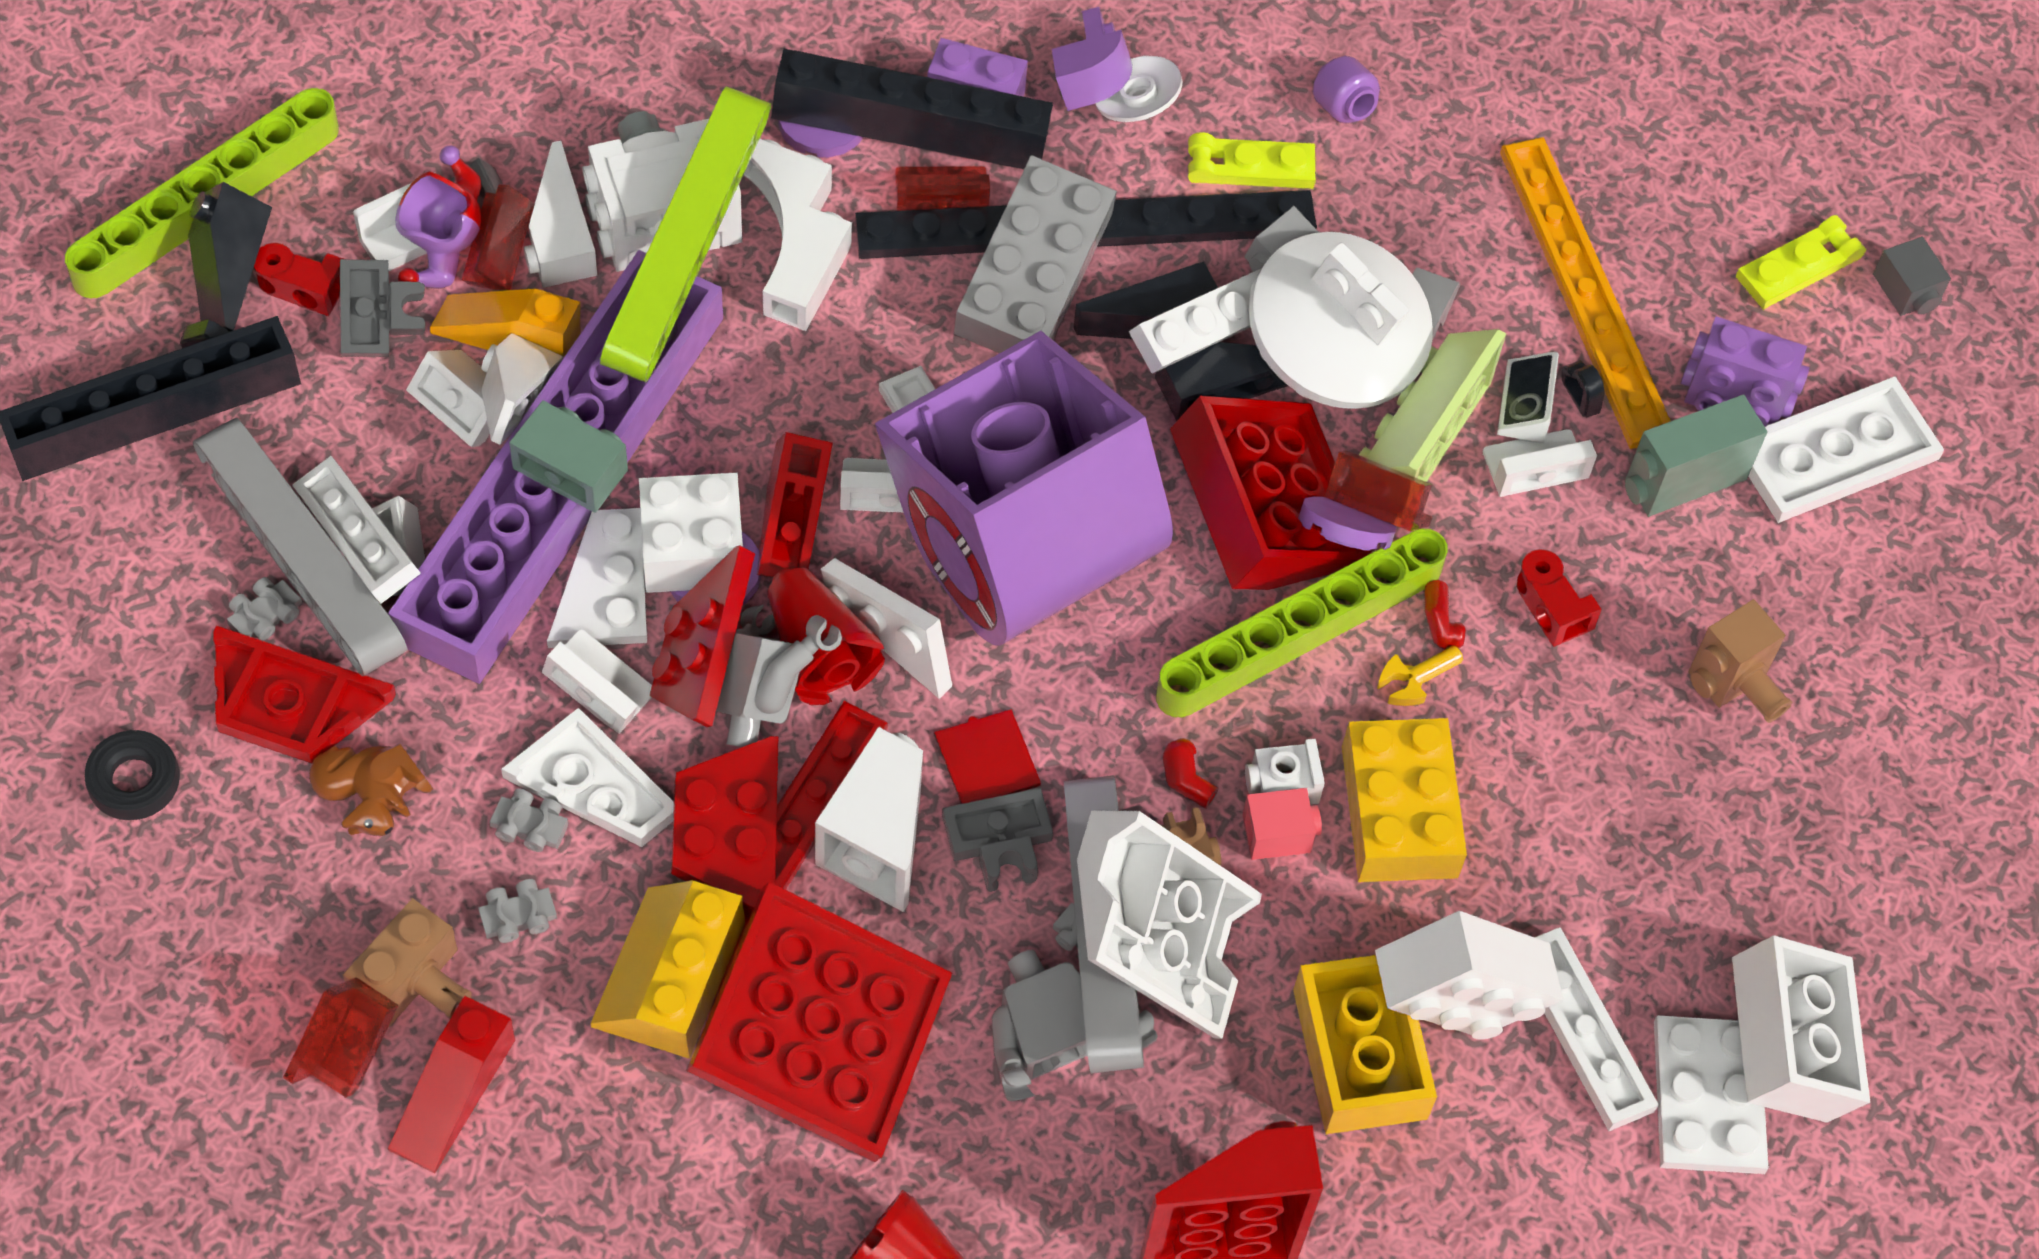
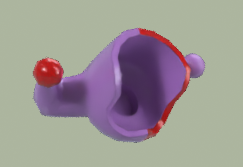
M452 145L445 146L441 150L440 160L442 163L450 165L454 174V182L431 171L421 174L404 192L398 205L395 217L396 229L403 237L424 249L428 258V268L426 270L416 272L413 268H404L398 274V282H421L425 284L426 288L434 289L450 286L455 280L459 252L467 248L474 241L480 230L481 210L477 199L480 193L481 179L478 173L460 158L458 148Z

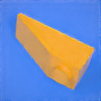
M536 288L450 294L446 297L432 322L430 334L489 350L492 344L498 346L513 333L565 357L581 334L580 301Z

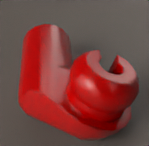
M1441 580L1428 582L1424 590V612L1433 641L1439 648L1444 650L1451 646L1461 648L1464 645L1466 629L1461 622H1449V587Z
M1179 738L1168 743L1162 757L1168 786L1207 809L1219 788L1196 774L1194 755L1197 752L1195 745L1185 738Z

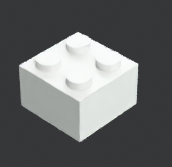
M738 473L639 478L646 593L691 590L736 546H743Z

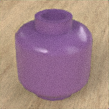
M1342 56L1334 58L1321 67L1314 80L1313 95L1316 102L1338 122L1352 123L1363 120L1370 116L1378 103L1380 91L1378 79L1353 57Z

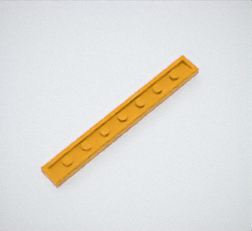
M1540 137L1503 145L1500 155L1590 360L1601 376L1604 392L1629 449L1638 448L1644 431L1671 422L1545 138Z

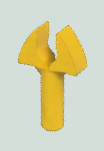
M1451 646L1415 666L1404 665L1399 656L1395 654L1385 665L1380 675L1377 689L1388 685L1393 680H1409L1407 687L1391 694L1387 703L1396 706L1422 704L1427 696L1421 688L1422 684L1462 663V652L1458 647Z

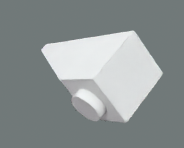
M561 141L552 142L529 223L531 245L523 247L528 271L530 274L539 273L543 288L597 276L594 245Z
M513 333L498 346L495 344L491 345L481 367L483 371L487 372L481 389L491 441L500 445L513 433L562 362L564 356Z

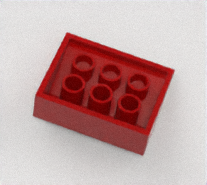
M1199 396L1170 428L1232 589L1270 590L1333 574L1372 553V550H1361L1329 541L1320 535L1322 527L1313 523L1312 528L1308 530L1298 519L1305 498L1314 496L1329 497L1352 503L1311 403Z
M1293 1121L1271 1123L1265 1126L1264 1130L1255 1131L1156 1193L1139 1259H1298L1323 1191L1313 1125L1297 1126Z

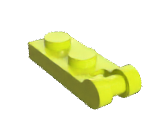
M1204 132L1195 133L1188 139V153L1193 157V160L1188 165V179L1191 183L1314 189L1316 175L1315 144L1217 139L1213 135ZM1211 158H1223V165L1215 164L1211 161Z
M1833 215L1826 219L1818 228L1740 267L1735 277L1759 306L1765 309L1861 259L1866 252V248L1857 238L1851 239L1845 232L1847 228L1845 223L1838 215ZM1831 242L1837 251L1830 254L1823 245Z

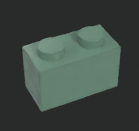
M542 400L509 442L513 469L594 513L598 511L628 471L626 444L616 434L606 429L598 430L583 422L572 410L566 407L557 408Z

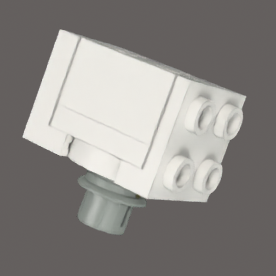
M646 111L635 112L627 115L619 122L617 130L620 139L588 146L590 165L582 167L586 188L589 193L585 194L586 205L591 221H597L600 228L597 231V238L603 258L612 257L616 272L625 270L638 250L647 253L709 119L675 126L674 133L660 128L656 115ZM739 185L709 250L720 248V246L726 247L742 243L741 190Z

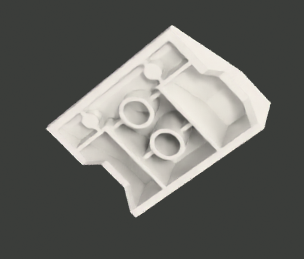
M1091 811L1077 857L1088 960L1211 1037L1222 1039L1238 979L1222 961L1232 922L1260 904L1262 894L1140 811Z

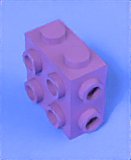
M1715 316L1709 334L1699 332L1692 355L1685 368L1680 384L1689 386L1684 402L1694 405L1700 411L1744 394L1764 427L1778 422L1780 417L1788 418L1791 416L1798 394H1801L1810 367L1802 365L1807 346Z

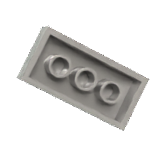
M1031 155L956 312L954 334L998 353L1005 351L1040 330L1054 341L1112 216L1117 191Z

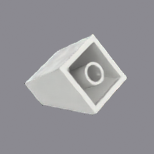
M878 727L815 822V865L904 912L909 904L921 795L923 750L918 748V745L908 736L898 732L891 734Z

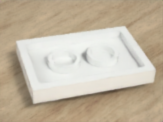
M1657 1015L1654 1020L1657 1103L1659 1104L1660 1168L1765 1174L1769 1169L1765 1107L1747 1103L1739 1020Z

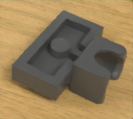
M340 259L341 357H389V333L390 335H423L425 333V320L422 317L407 315L402 307L407 302L421 301L424 298L425 284L421 282H390L389 284L388 260Z
M1041 788L942 809V819L953 860L959 861L979 856V863L987 891L992 892L998 889L999 883L997 879L1000 875V867L1005 864L1018 867L1022 872V879L1025 883H1035L1038 876V865L1033 845L1051 842L1053 839V829Z

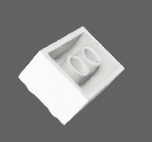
M1457 911L1375 950L1388 1009L1410 1015L1414 1020H1426L1441 1025L1446 1030H1457L1470 1034L1474 1039L1495 1037L1502 1033V1027L1516 1021L1536 1019L1545 1013V1008L1563 1001L1550 943L1462 911Z
M1774 935L1733 956L1732 963L1747 1103L1823 1122L1832 1121L1870 1103L1852 957Z

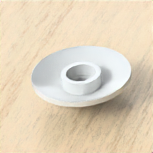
M1158 56L1132 58L1133 68L1127 83L1113 96L1095 103L1096 107L1106 118L1119 122H1135L1153 117L1167 109L1179 96L1183 84L1179 68L1172 61Z

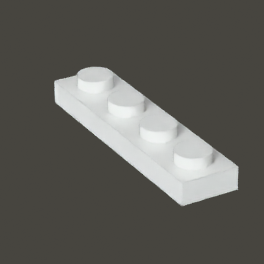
M1261 269L1145 321L1130 330L1129 333L1151 373H1155L1250 328L1249 300L1254 281Z
M332 456L328 457L292 485L380 604L421 574Z
M1561 927L1534 937L1550 943L1563 1001L1545 1008L1544 1014L1608 1131L1654 1113L1659 1104Z

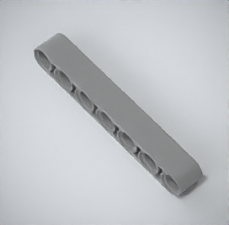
M238 418L228 421L193 441L194 449L201 462L205 463L207 461L213 470L211 476L361 676L367 675L407 651L406 643L393 620Z
M1112 775L1064 781L1084 1025L1090 1074L1144 1068L1137 990L1090 962L1087 957L1077 857L1091 811H1119L1115 777Z

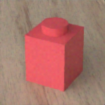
M1307 788L1248 794L1246 797L1242 816L1251 860L1311 853L1315 836L1321 835L1322 823L1318 806H1310Z

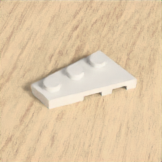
M641 508L591 512L547 639L548 648H555L559 642L565 645L580 629L585 630L602 645L647 643Z
M836 558L821 568L824 585L879 637L884 646L883 651L937 698H941L952 687L939 618Z
M579 708L501 769L504 779L544 799L556 800L562 805V808L640 847H643L673 822L674 801Z

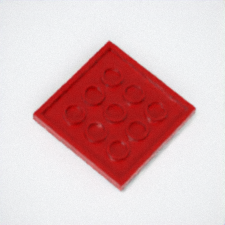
M769 881L761 890L686 1071L876 1162L884 1154L951 979L952 972Z

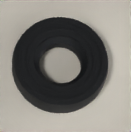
M140 730L122 731L104 739L91 752L85 767V785L91 800L103 813L120 820H139L156 814L172 800L180 780L179 765L169 745L160 737ZM129 760L144 761L152 768V776L143 788L127 792L118 789L113 784V774L119 765Z

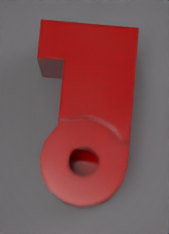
M269 243L260 247L254 271L257 275L259 287L263 292L329 317L340 299V259L344 258L327 253L321 263L298 254H293L290 248L284 244Z
M1538 549L1531 551L1524 557L1521 571L1517 577L1516 587L1548 640L1555 647L1594 630L1602 609L1592 594L1581 599L1579 598L1567 578L1563 575V563L1555 553L1549 550Z

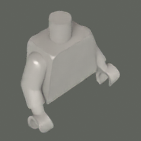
M764 605L750 607L742 613V629H737L716 709L718 712L732 715L726 744L744 747L757 742L761 721L783 724L787 720L799 672L814 659L813 654L819 648L824 651H831L840 645L842 636L837 627L831 625L827 638L821 641V634L826 628L827 621L823 617L815 615L807 622V636L801 642L789 643L759 636L767 634L775 628L773 615H768L763 620L760 629L756 626L757 614Z
M1035 950L1021 952L1008 962V967L1016 983L1007 986L1003 990L1001 1006L997 1008L992 1016L994 1057L1001 1075L1004 1094L1008 1101L1034 1097L1035 1095L1027 1086L1032 1084V1079L1088 1056L1080 973L1069 962H1064L1044 970ZM1148 1010L1139 1013L1142 1049L1156 1041L1158 1037L1157 1032L1153 1029L1154 1018Z

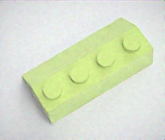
M1493 329L1451 333L1447 335L1439 349L1431 347L1428 359L1421 370L1422 375L1417 382L1413 381L1400 394L1397 405L1400 408L1393 416L1387 413L1382 419L1374 436L1378 441L1372 450L1364 447L1357 457L1352 468V472L1357 475L1353 490L1355 493L1404 518L1490 386L1506 337L1505 332Z

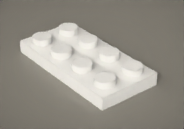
M1892 377L1765 426L1768 433L1748 477L1779 523L1940 459L1944 448L1897 378Z

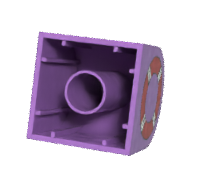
M1041 330L875 423L906 521L922 557L975 632L993 645L1001 646L1164 551L1172 542L1173 526L1145 416Z

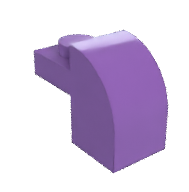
M1100 7L1082 11L1086 40L1052 49L1056 80L1067 111L1092 105L1113 96L1123 88L1132 73V61L1122 31H1116L1113 22L1105 24Z

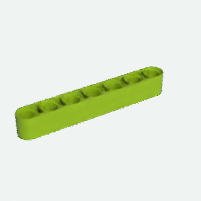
M728 86L723 89L607 337L600 358L601 365L643 382L649 380L764 131L770 114L771 103Z
M309 88L299 92L74 242L65 253V264L76 293L90 299L100 298L188 240V234L193 218L190 217V209L195 198L202 191L206 192L225 182L253 196L330 144L339 132L334 99L330 93L319 88Z
M1431 529L1415 530L1392 542L1390 548L1386 550L1380 548L1170 659L1163 665L1159 674L1156 691L1158 707L1171 717L1182 718L1189 716L1425 590L1428 582L1439 580L1448 553V545L1445 538ZM1415 557H1424L1430 562H1422ZM1375 578H1384L1391 583H1381ZM1335 599H1344L1351 604L1342 605L1336 602ZM1304 620L1311 626H1300L1294 621ZM1253 642H1264L1271 647L1260 648L1255 646ZM1222 663L1227 665L1230 669L1219 670L1214 668L1211 664ZM1182 685L1189 691L1177 692L1172 690L1170 686Z

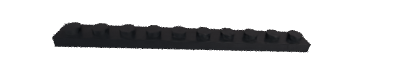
M1311 190L1115 200L1112 216L1097 247L1255 239L1293 206L1317 230ZM1007 205L855 213L859 259L985 253Z

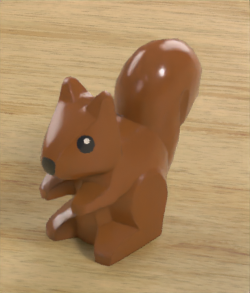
M400 743L393 747L372 746L358 753H355L351 747L338 748L334 746L324 753H320L313 760L309 771L312 789L320 798L329 801H343L357 793L362 799V802L342 821V827L348 828L350 835L364 833L372 836H384L391 833L394 829V819L390 813L391 811H396L404 817L411 815L404 803L403 795L412 788L423 793H429L433 790L430 783Z

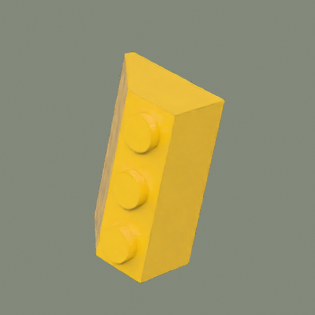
M696 881L648 887L592 1018L591 1027L690 1059L745 924L742 896Z

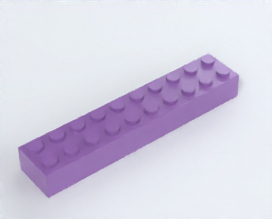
M637 251L418 569L421 574L409 582L389 611L388 615L399 629L408 650L478 684L482 682L588 523L592 512L513 469L509 442L542 400L557 408L566 407L572 410L583 422L598 430L606 429L616 434L626 444L628 463L723 320L722 287L698 276L696 277L659 360L647 382L600 364L603 347L646 256L645 252Z

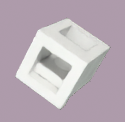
M1306 739L1305 744L1255 749L1252 764L1245 766L1248 793L1256 794L1307 788L1310 804H1319L1325 782L1316 739ZM1292 770V772H1291V773H1288V774H1285V773H1281V772H1280V771Z

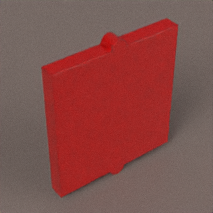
M1012 709L980 719L971 716L966 723L934 732L961 804L1018 793L1041 786V781Z

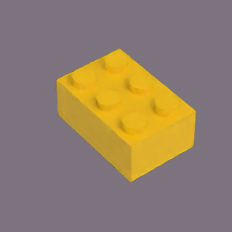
M1448 718L1349 722L1342 744V754L1358 882L1458 878L1466 859L1467 851Z
M1376 955L1301 965L1293 991L1325 1135L1428 1120L1437 1094L1419 1020L1412 1019L1410 1015L1387 1008Z

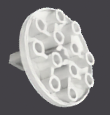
M1319 232L1295 238L1280 247L1267 260L1257 275L1251 290L1249 319L1252 334L1260 354L1274 373L1302 397L1339 408L1357 409L1376 406L1402 393L1415 380L1428 359L1432 345L1433 324L1429 304L1423 290L1412 273L1401 261L1384 248L1364 238L1340 232Z

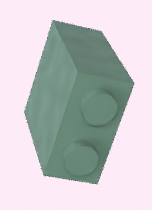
M1744 394L1643 432L1625 479L1627 495L1632 503L1635 505L1640 504L1647 516L1650 517L1745 481L1750 474L1768 431Z

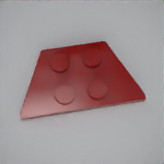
M741 545L736 546L672 607L664 622L665 637L661 652L652 668L654 679L649 696L707 728L713 725L755 557L754 552Z
M217 625L213 631L216 666H214V682L217 692V700L215 701L216 726L218 732L312 764L313 760L320 753H324L338 744L392 702L396 695L393 684L366 675L361 676L357 672Z
M779 736L764 738L675 774L671 874L685 882L696 881L741 895L743 906L751 910L754 909L762 888L769 881L775 884Z

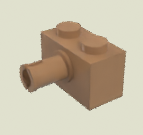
M1754 599L1708 627L1688 673L1691 675V682L1697 693L1704 698L1710 697L1719 708L1744 693L1764 716V719L1771 723L1781 717L1793 703L1767 675L1786 635Z
M412 898L343 974L349 998L388 1027L392 1025L418 994L445 1013L450 1019L463 997H472L470 990L463 988L440 971L458 951L453 927Z

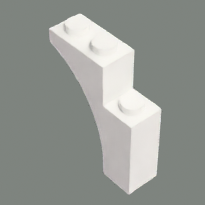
M760 139L743 175L758 187L771 204L777 216L783 238L777 264L763 290V315L806 331L851 248L852 222L844 220L836 213L820 211L832 190V165L823 162L816 156L803 155L784 148L775 141Z

